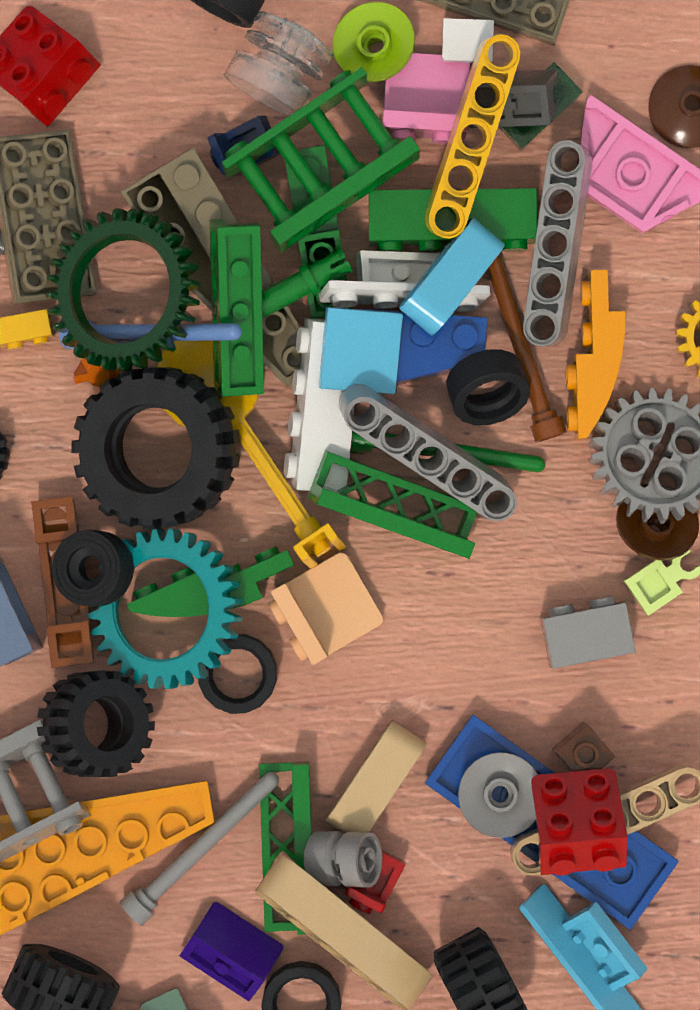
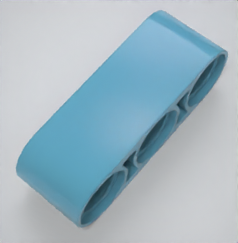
M471 217L467 221L463 232L451 239L403 300L399 309L429 335H434L450 318L493 263L505 244L476 218Z

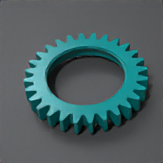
M164 529L152 530L151 535L148 532L136 533L137 542L133 539L122 540L132 555L134 569L142 562L154 558L174 559L191 568L201 580L207 594L209 608L206 627L197 643L182 655L170 659L149 658L136 651L125 637L119 619L118 599L111 604L99 606L98 610L88 613V618L100 620L101 623L91 631V635H104L105 639L97 647L98 651L112 650L106 663L109 666L122 663L119 671L122 673L121 677L131 676L134 673L133 679L136 681V685L145 684L147 681L151 689L161 688L163 684L165 689L177 688L179 683L181 686L192 685L194 683L193 675L196 679L208 677V670L205 665L210 669L221 666V662L215 653L220 655H229L231 653V649L223 640L238 638V633L229 628V623L242 621L243 618L232 613L231 608L242 604L243 600L230 597L229 593L238 588L240 584L238 581H225L224 578L232 572L233 567L231 565L217 567L219 561L223 558V553L221 551H212L207 554L211 548V542L208 540H199L196 543V534L185 532L182 536L180 529H168L167 533Z

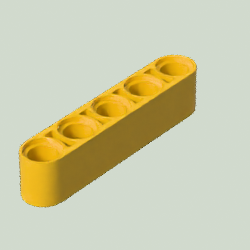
M499 34L488 37L481 42L477 49L425 211L424 221L426 227L432 234L438 237L448 239L457 237L463 232L467 224L520 60L519 45L508 35ZM495 42L503 44L508 50V60L502 67L493 65L488 57V50ZM483 83L490 85L495 92V100L489 108H482L475 100V91ZM471 124L477 126L482 133V141L475 149L465 147L461 139L464 128ZM461 165L468 171L469 181L463 189L455 190L449 184L448 174L455 166ZM448 206L455 212L456 221L449 230L442 231L436 226L435 215L439 209Z

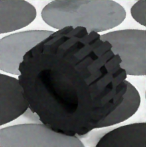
M101 670L73 673L67 675V679L57 681L53 685L56 692L46 693L43 701L47 703L46 708H39L37 718L43 719V727H37L38 736H44L46 742L41 744L44 753H53L49 761L55 767H64L63 772L69 775H79V777H115L118 773H127L132 770L131 763H140L145 757L141 752L142 748H150L152 739L147 737L148 731L155 730V721L149 722L148 714L154 712L152 704H145L143 701L147 696L144 689L134 688L136 681L129 676L121 677L122 673L117 671ZM94 701H97L102 706L108 720L106 736L97 748L89 742L84 731V716L88 707Z
M477 927L434 951L435 966L457 1010H528L491 939L481 928Z
M24 944L1 994L15 1010H111L120 986L109 973L79 956L44 944Z

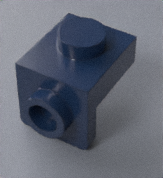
M257 116L226 133H214L208 136L211 146V159L223 175H226L222 166V161L227 159L225 153L237 143L246 141L249 144L271 129L267 116ZM274 147L255 160V162L259 166L281 154Z

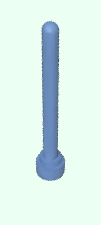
M88 320L99 334L114 341H135L146 335L156 325H94L92 321ZM236 323L180 324L188 335L186 338L172 335V340H237L241 337L242 329ZM59 332V339L61 345L67 350H74L75 347L65 346L62 343V338L66 336L67 333Z

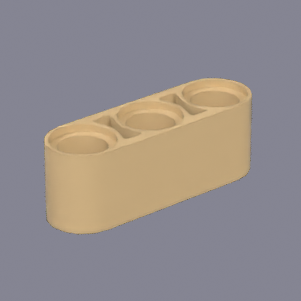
M391 720L329 812L325 821L343 834L346 832H369L420 757L427 743L394 720Z

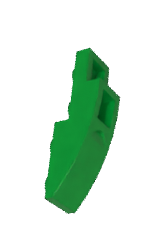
M325 144L299 148V152L323 186L328 185L332 189ZM285 161L292 207L297 213L310 204L308 201L310 195ZM337 216L298 241L302 265L306 263L308 267L336 252L337 249H342ZM341 261L340 263H338V264L332 266L331 268L333 269V268H335V267H337V266L343 264L344 261ZM345 275L337 280L347 281V276ZM310 293L307 295L311 318L325 317L326 307H334L332 303L320 302L319 294L313 296Z
M275 546L255 555L257 564L242 570L239 563L232 566V572L224 579L225 581L239 582L240 586L231 591L229 595L230 597L242 599L243 603L231 609L264 598L257 582L295 566L289 550L280 553L278 547ZM189 567L172 574L171 577L174 583L158 589L155 582L133 592L136 600L127 604L130 612L161 617L207 615L209 606L207 594L201 580Z

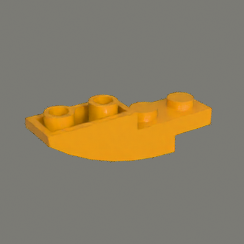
M590 270L587 274V281L580 282L581 306H588V322L581 324L582 348H589V354H576L573 357V364L566 365L565 371L566 389L573 390L574 406H567V431H574L575 441L585 440L599 421L610 399L622 359L626 311L609 312L608 270Z

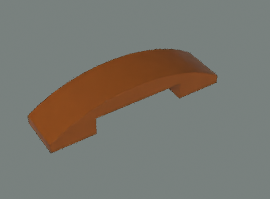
M74 497L31 501L35 539L39 546L48 626H46L51 668L94 663L91 619L88 618L90 606L77 605L66 599L57 589L52 575V562L58 546L68 536L80 531Z

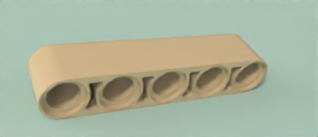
M676 765L620 790L627 835L699 803L700 772L689 765ZM683 774H692L695 778V789L687 796H679L675 790L676 780ZM645 791L654 792L657 797L656 807L649 813H640L636 807L638 796ZM537 828L515 838L510 849L511 859L517 869L531 876L541 874L539 861L531 865L524 864L519 859V852L526 844L534 843L539 845Z
M279 856L255 889V893L399 1008L411 1010L432 979V974L305 870L286 857Z

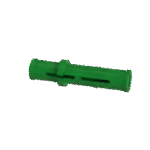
M337 249L336 252L308 267L304 263L298 267L300 271L262 290V319L310 293L313 296L321 293L320 288L325 286L328 281L337 280L353 273L348 261L333 269L331 268L346 259L342 249Z

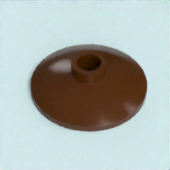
M686 65L668 71L656 82L649 97L648 112L655 131L665 141L677 147H700V66ZM688 97L696 98L699 102V109L696 111L688 110L684 104L685 99Z
M661 485L665 490H675L671 487ZM622 502L618 506L616 513L618 532L625 544L643 557L652 560L675 559L685 554L697 539L699 532L698 515L696 512L694 514L685 507V515L681 520L677 521L670 511L665 523L660 524L656 513H653L647 522H643L642 510L636 509L630 517H627L626 510L628 504ZM654 525L659 528L660 532L653 531L648 526Z

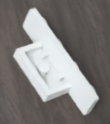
M360 250L356 255L357 281H328L321 290V293H319L320 302L332 303L336 308H350L357 304H373V307L376 309L395 308L401 305L440 253ZM475 285L455 311L469 312L476 310L491 295L490 286Z

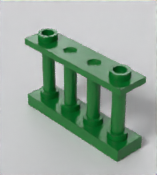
M362 67L354 73L350 70L342 72L330 82L331 88L249 144L246 141H241L225 153L227 159L222 161V166L228 179L241 170L275 219L273 222L275 228L270 231L272 242L280 253L419 160L420 148L413 138L409 136L402 142L398 138L393 139L359 91L367 85V73ZM346 100L380 149L377 152L380 157L368 165L357 161L325 116L326 112ZM308 124L312 125L345 172L343 175L345 180L332 189L328 185L323 186L290 139L292 135ZM274 147L277 148L310 195L308 198L310 204L297 213L294 209L289 210L255 162V160Z

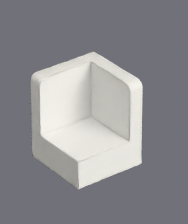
M444 18L442 25V60L444 62L473 63L481 42L493 36L494 20ZM493 44L488 50V57L491 63L493 61Z

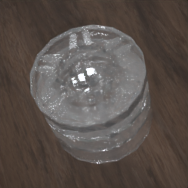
M261 11L256 14L253 20L254 26L259 31L248 30L245 34V39L258 51L257 54L237 50L224 73V78L254 100L281 114L290 116L308 104L313 96V91L300 80L301 77L322 80L324 71L317 64L329 66L334 58V52L312 32L296 22Z

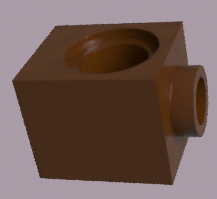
M584 721L552 748L571 772L602 769L615 758V755Z

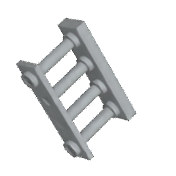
M41 719L0 740V797L16 830V834L0 841V862L56 833L66 835L79 829L83 825L81 820L91 816L89 809L79 801L69 805L47 755L41 747V744L46 742L45 737L38 736L37 727H43ZM23 759L31 761L54 814L33 825L8 774L11 771L10 766Z

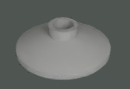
M503 752L487 754L474 761L464 772L458 790L459 805L468 823L480 833L496 838L512 837L529 828L536 820L531 789V779L538 775L535 769L521 757ZM497 786H503L508 791L507 798L500 802L492 798V791Z

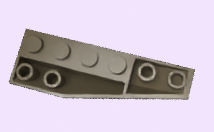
M190 148L126 187L121 193L131 209L142 211L143 214L150 213L158 216V222L163 220L172 224L171 232L180 233L185 237L180 246H186L193 250V253L185 262L195 263L199 266V269L191 274L189 279L201 282V287L192 290V292L212 311L209 220L222 219L227 224L239 223L195 149ZM261 262L262 290L274 285V282ZM286 306L263 318L262 327L263 363L288 387L292 384L294 370H300L301 353L296 351V337L300 326L289 307Z

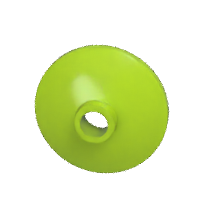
M369 2L353 8L340 20L333 36V53L340 68L343 71L350 70L354 73L362 67L367 73V82L371 83L384 81L398 74L411 59L415 47V33L409 18L396 6L384 2ZM373 44H384L380 51L376 53L370 52Z

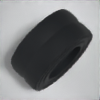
M82 530L73 533L61 542L54 554L52 575L55 585L66 599L77 605L105 606L111 604L124 595L133 578L134 565L128 547L116 535L106 531ZM95 556L101 562L102 571L100 576L92 581L85 575L84 565L88 558Z

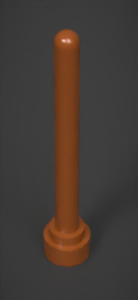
M499 254L487 271L514 353L522 362L529 382V398L535 416L531 417L534 425L530 426L535 443L565 434L567 430L562 416H557L556 410H551L529 342L523 332L521 317Z

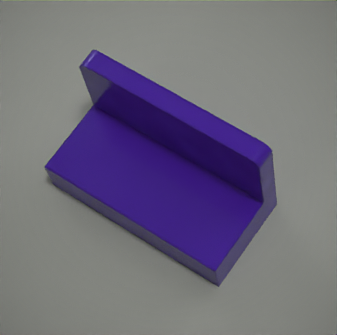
M214 902L179 957L242 998L250 1001L267 978L283 950V945L218 902Z

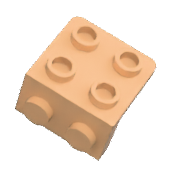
M344 553L332 556L293 580L271 591L274 600L268 603L279 624L282 625L288 622L293 630L295 637L289 639L301 662L309 658L312 665L377 628L383 621V617L350 559Z

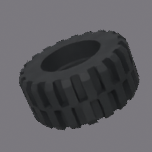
M171 367L132 369L120 373L118 378L105 381L99 386L100 392L96 395H90L83 404L87 411L84 416H77L74 429L80 431L79 440H73L71 443V453H79L80 464L73 467L76 477H84L88 484L82 489L89 500L97 499L101 503L98 509L106 516L115 515L119 517V523L129 527L138 525L147 530L169 528L203 516L206 510L214 508L222 500L220 495L223 491L230 489L234 478L231 476L232 470L239 467L240 454H235V443L241 442L239 430H233L231 420L235 416L230 406H223L220 401L222 396L215 387H207L204 384L203 378L195 374L184 373L182 369ZM162 408L173 412L183 422L190 436L192 451L187 471L180 480L167 487H150L140 482L129 470L124 458L123 437L131 419L145 409Z

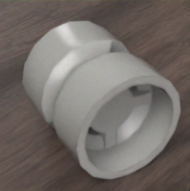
M315 831L307 840L304 850L305 871L323 886H340L343 884L347 887H372L376 884L382 869V849L378 837L371 832H346L343 834L338 831Z

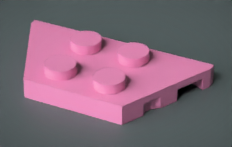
M590 95L585 103L580 144L586 147L592 156V169L587 197L641 234L700 203L699 168L594 96Z

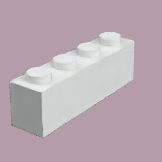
M305 318L304 328L299 327L297 331L296 351L301 353L300 370L295 369L292 378V393L297 395L296 411H291L288 419V435L293 437L292 453H286L284 460V477L289 478V484L296 490L310 491L325 450L348 459L350 458L352 430L347 426L339 408V397L344 390L319 388L325 319ZM355 405L352 407L350 414L354 415ZM333 463L324 486L334 490L347 486V468Z

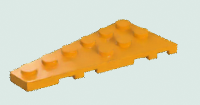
M203 780L79 801L89 809L91 816L81 820L83 825L79 829L66 835L56 833L0 862V935L17 928L49 909L66 902L113 875L214 823L215 817L209 781ZM51 806L25 810L32 825L54 814ZM8 813L0 814V841L16 834Z

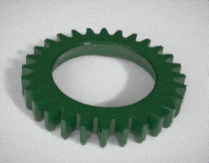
M115 208L112 211V215L102 211L97 214L98 223L91 219L83 220L82 223L86 234L75 229L70 231V235L75 242L74 246L66 243L59 244L60 249L63 250L67 257L66 259L53 258L51 260L61 272L60 274L47 276V280L58 285V289L45 294L46 298L58 300V304L47 312L50 316L62 317L59 322L54 324L53 329L56 332L67 333L62 338V343L65 346L75 347L73 354L76 357L86 359L88 364L98 367L102 366L103 369L116 371L117 367L119 370L129 371L132 370L133 364L137 368H148V358L156 362L163 360L161 348L172 352L176 350L172 335L186 338L188 335L180 323L182 321L194 323L196 319L186 309L189 306L200 305V300L189 296V291L201 287V282L189 279V276L197 271L199 266L195 263L185 262L193 253L192 248L180 246L185 237L180 233L171 232L172 224L163 220L158 222V216L150 213L143 214L142 211L130 209L127 212L123 209ZM124 240L143 242L154 248L165 262L170 284L168 302L158 323L140 339L129 342L114 341L99 334L87 320L81 303V283L85 270L91 260L103 248Z

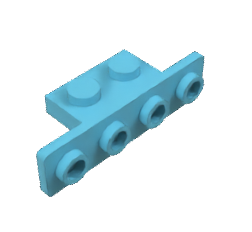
M543 884L536 888L519 906V909L596 1010H642L624 986L639 979L648 968L599 904L594 902L569 916L546 885Z

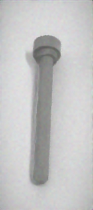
M273 772L266 773L145 889L140 887L137 891L131 890L121 899L120 905L136 923L143 926L155 914L154 909L158 906L156 901L277 787L279 783L277 774Z

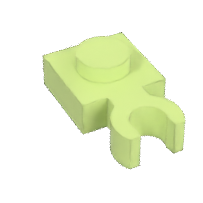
M690 550L678 558L671 559L670 564L666 567L661 560H653L623 581L646 616H649L683 593L676 583L680 579H694L700 575V566H696L688 572L684 571L680 566L682 557L689 554Z

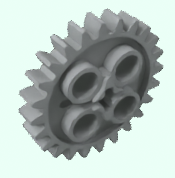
M650 388L645 400H643L637 390L633 391L630 396V404L620 397L615 403L617 412L607 408L603 414L607 423L598 422L594 428V431L601 437H593L589 446L600 452L592 454L588 461L590 464L600 465L601 468L593 474L592 478L593 480L605 479L606 484L600 493L605 495L614 492L616 497L612 503L613 508L619 506L622 502L628 504L626 510L627 517H630L636 509L642 510L643 522H647L651 515L656 513L660 524H664L668 519L670 511L675 519L679 521L685 515L684 507L693 514L700 508L698 502L700 500V417L698 416L700 413V403L689 409L686 407L688 395L686 394L678 402L672 401L671 389H667L663 397L658 398L655 389ZM647 421L651 423L655 428L656 435H644L640 432L637 422ZM667 424H672L674 430L660 455L661 460L654 468L647 487H642L640 481L654 456L653 451L660 443ZM675 440H687L693 447V454L680 452L676 447ZM628 456L636 460L639 471L629 472L625 470L621 465L620 458ZM659 475L672 477L676 482L677 489L674 491L665 490L659 483Z

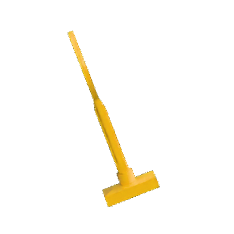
M173 341L176 350L174 352L164 350L162 354L163 360L158 363L157 367L182 369L184 373L195 374L203 378L204 384L207 387H215L213 341ZM260 394L222 397L220 401L223 406H230L235 416L231 423L233 430H239L240 443L296 525L294 531L301 541L293 546L302 562L312 569L319 565L313 555L315 554L316 557H319L331 548L329 544L332 543L340 552L347 548L339 534L329 523L322 527L315 516H309L247 423L246 417L254 410ZM163 409L178 425L185 427L178 416L169 410Z

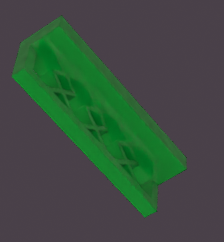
M222 219L209 220L212 323H236L242 329L241 337L237 340L213 341L214 386L222 397L264 394L260 225L258 223L227 224Z
M325 450L307 496L308 499L317 505L470 559L476 543L467 539L477 514L475 510L452 496ZM333 463L346 467L353 482L339 490L324 486ZM355 471L368 476L359 480ZM379 479L385 482L391 497L373 504L368 502L362 486ZM393 485L401 487L405 490L396 493ZM356 490L359 498L348 495V493ZM417 493L422 495L428 510L412 518L406 516L400 500ZM431 499L442 502V504L434 507ZM394 504L397 512L385 507ZM451 507L465 511L456 533L443 529L437 514ZM431 517L434 525L423 521Z
M309 761L259 763V779L268 772L292 771V790L282 801L273 792H270L260 802L263 878L270 870L272 861L282 851L292 858L295 864L305 870L304 850L307 840L312 834ZM292 796L293 811L285 805L292 798ZM269 797L277 804L270 814ZM281 808L294 820V831L284 842L270 831V820ZM270 839L279 846L272 855ZM293 839L295 853L287 847ZM264 901L265 932L297 931V935H306L290 921H273V907Z

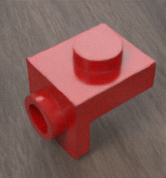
M382 850V869L376 884L372 887L346 886L345 895L351 897L349 903L367 914H371L373 909L383 913L386 902L406 862Z

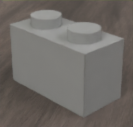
M614 596L589 600V609L574 611L573 604L549 608V617L540 618L550 668L554 669L636 653L626 603H615Z

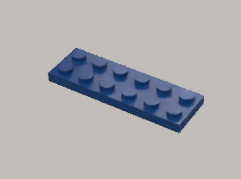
M472 714L424 783L460 808L458 790L461 778L474 761L487 754L503 752L519 756L527 761L538 775L555 772ZM497 786L493 789L492 798L495 801L500 802L507 798L508 791L505 787ZM536 820L522 833L502 839L511 845L515 838L521 834L537 828ZM638 831L627 835L626 867L615 868L605 872L598 870L572 872L563 876L552 874L590 902H597L604 912L630 930L679 862ZM529 843L521 848L520 852L534 862L539 861V845Z

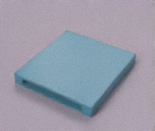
M326 307L319 388L346 390L347 387L354 384H362L377 393L395 394L403 314Z

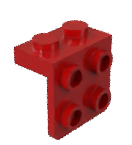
M33 6L25 7L0 35V87L17 99L47 128L101 66L75 37Z
M605 768L535 775L531 779L539 836V866L541 875L555 874L563 876L572 872L592 870L605 872L615 868L626 867L628 837L617 776L614 770Z

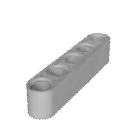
M562 140L556 143L550 149L547 157L523 322V332L526 339L536 346H555L562 342L568 331L592 169V156L589 150L571 140ZM575 149L579 155V164L574 170L565 172L561 166L562 155L568 150ZM568 191L573 197L572 208L567 213L560 214L555 208L556 197L560 193ZM557 233H562L567 240L566 250L561 255L554 256L549 250L550 238ZM554 274L559 278L561 288L555 297L549 298L543 291V282L547 276ZM544 316L550 317L555 326L553 335L546 340L542 339L537 333V323Z
M354 384L342 391L339 397V408L347 426L352 431L487 519L502 521L514 513L517 507L515 493L500 473L371 388L362 384ZM359 402L370 403L368 411L364 414H350L355 404ZM395 424L404 426L403 431L398 436H385V432L390 426ZM424 448H437L433 457L429 459L419 458ZM470 469L469 475L464 480H452L458 470ZM503 491L501 498L497 501L486 502V498L491 492Z

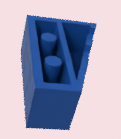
M361 309L403 314L396 386L449 373L460 360L473 353L485 350L487 318L451 315L445 324L431 336L404 312Z

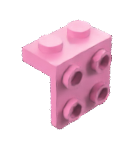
M413 53L407 65L398 74L387 79L385 83L383 125L392 138H398L401 142L409 136L414 141L416 138H431L435 144L447 145L469 77L470 63L444 62L442 55ZM465 127L462 132V141H465L467 127Z

